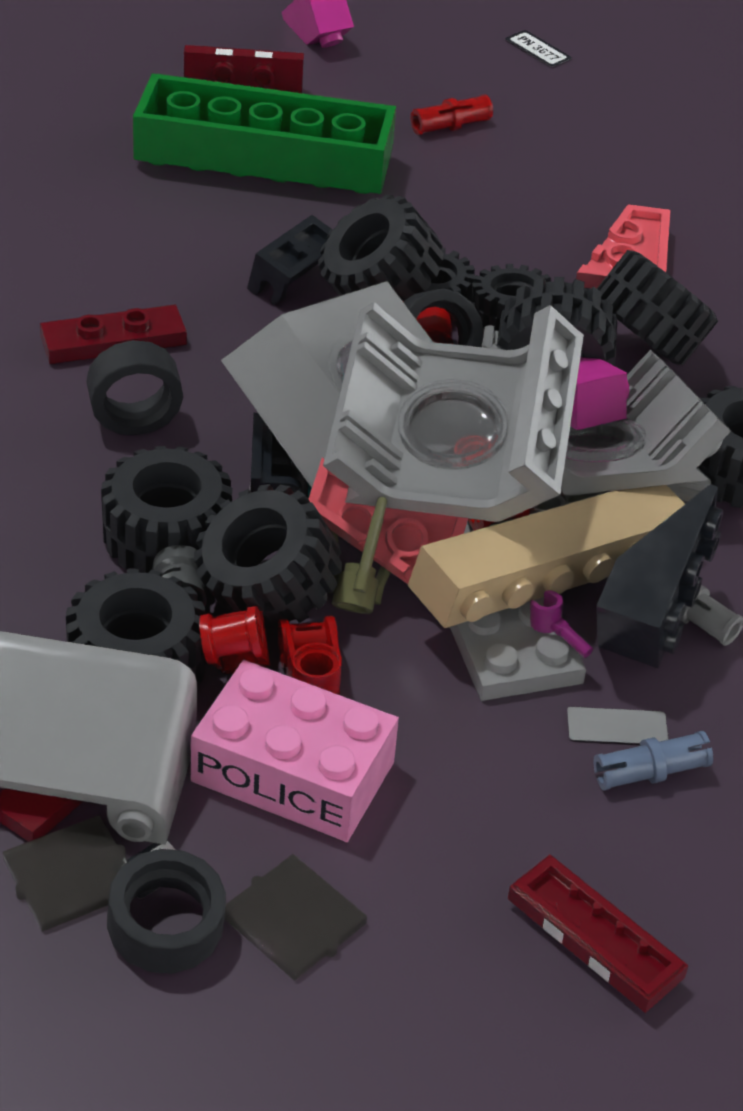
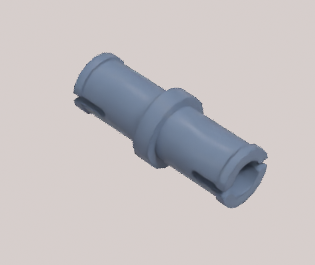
M698 731L695 734L660 742L655 737L643 739L638 747L607 754H596L593 761L595 773L606 771L603 773L604 776L597 778V782L602 790H609L611 787L646 779L651 783L663 782L668 774L702 766L709 767L713 764L712 747L703 750L699 749L702 748L703 744H708L710 740L704 731Z

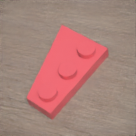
M628 204L609 229L608 237L602 245L598 244L593 250L589 263L587 265L583 264L578 270L576 279L585 282L584 288L590 289L595 287L597 289L627 250L639 252L666 272L670 210Z
M322 458L308 499L314 504L331 531L363 552L375 506L346 503L349 486L323 466L324 458ZM386 508L373 560L408 584L421 546L464 534L468 518Z

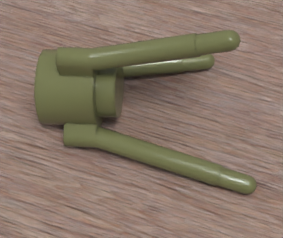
M385 497L377 499L360 564L346 563L344 571L334 575L338 584L334 592L328 593H333L331 604L339 609L370 614L373 612L374 604H381L384 586L391 572L381 566L375 578L376 569L372 567L387 506V499ZM331 531L338 542V535Z

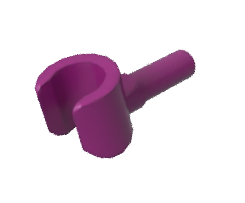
M552 590L545 591L543 606L534 600H530V624L535 631L541 633L555 632L583 658H587L593 652V648L562 618L563 599L559 593Z

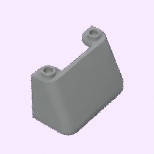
M0 631V788L107 805L109 823L120 836L133 842L147 841L166 845L191 760V735L197 727V681L192 670L182 662L171 658Z

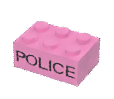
M243 660L191 735V782L348 843L394 764L399 717Z

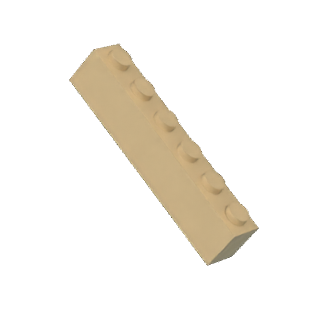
M667 485L615 490L426 544L420 548L408 587L444 628L467 621L474 622L486 615L508 608L515 609L530 602V600L542 598L547 590L561 594L568 589L587 583H597L605 577H609L614 563L620 555L680 509L685 503Z

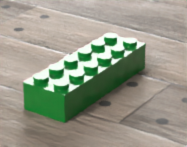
M152 73L133 114L134 160L147 161L153 165L168 164L189 167L195 171L212 170L226 172L238 177L248 175L269 178L276 182L306 183L318 188L334 187L349 189L361 194H381L393 150L396 106Z

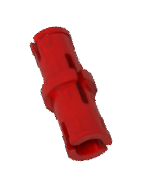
M486 94L459 101L455 98L443 100L440 105L413 109L410 116L411 125L417 135L445 128L455 131L459 130L464 124L490 120L493 116V105L490 97Z

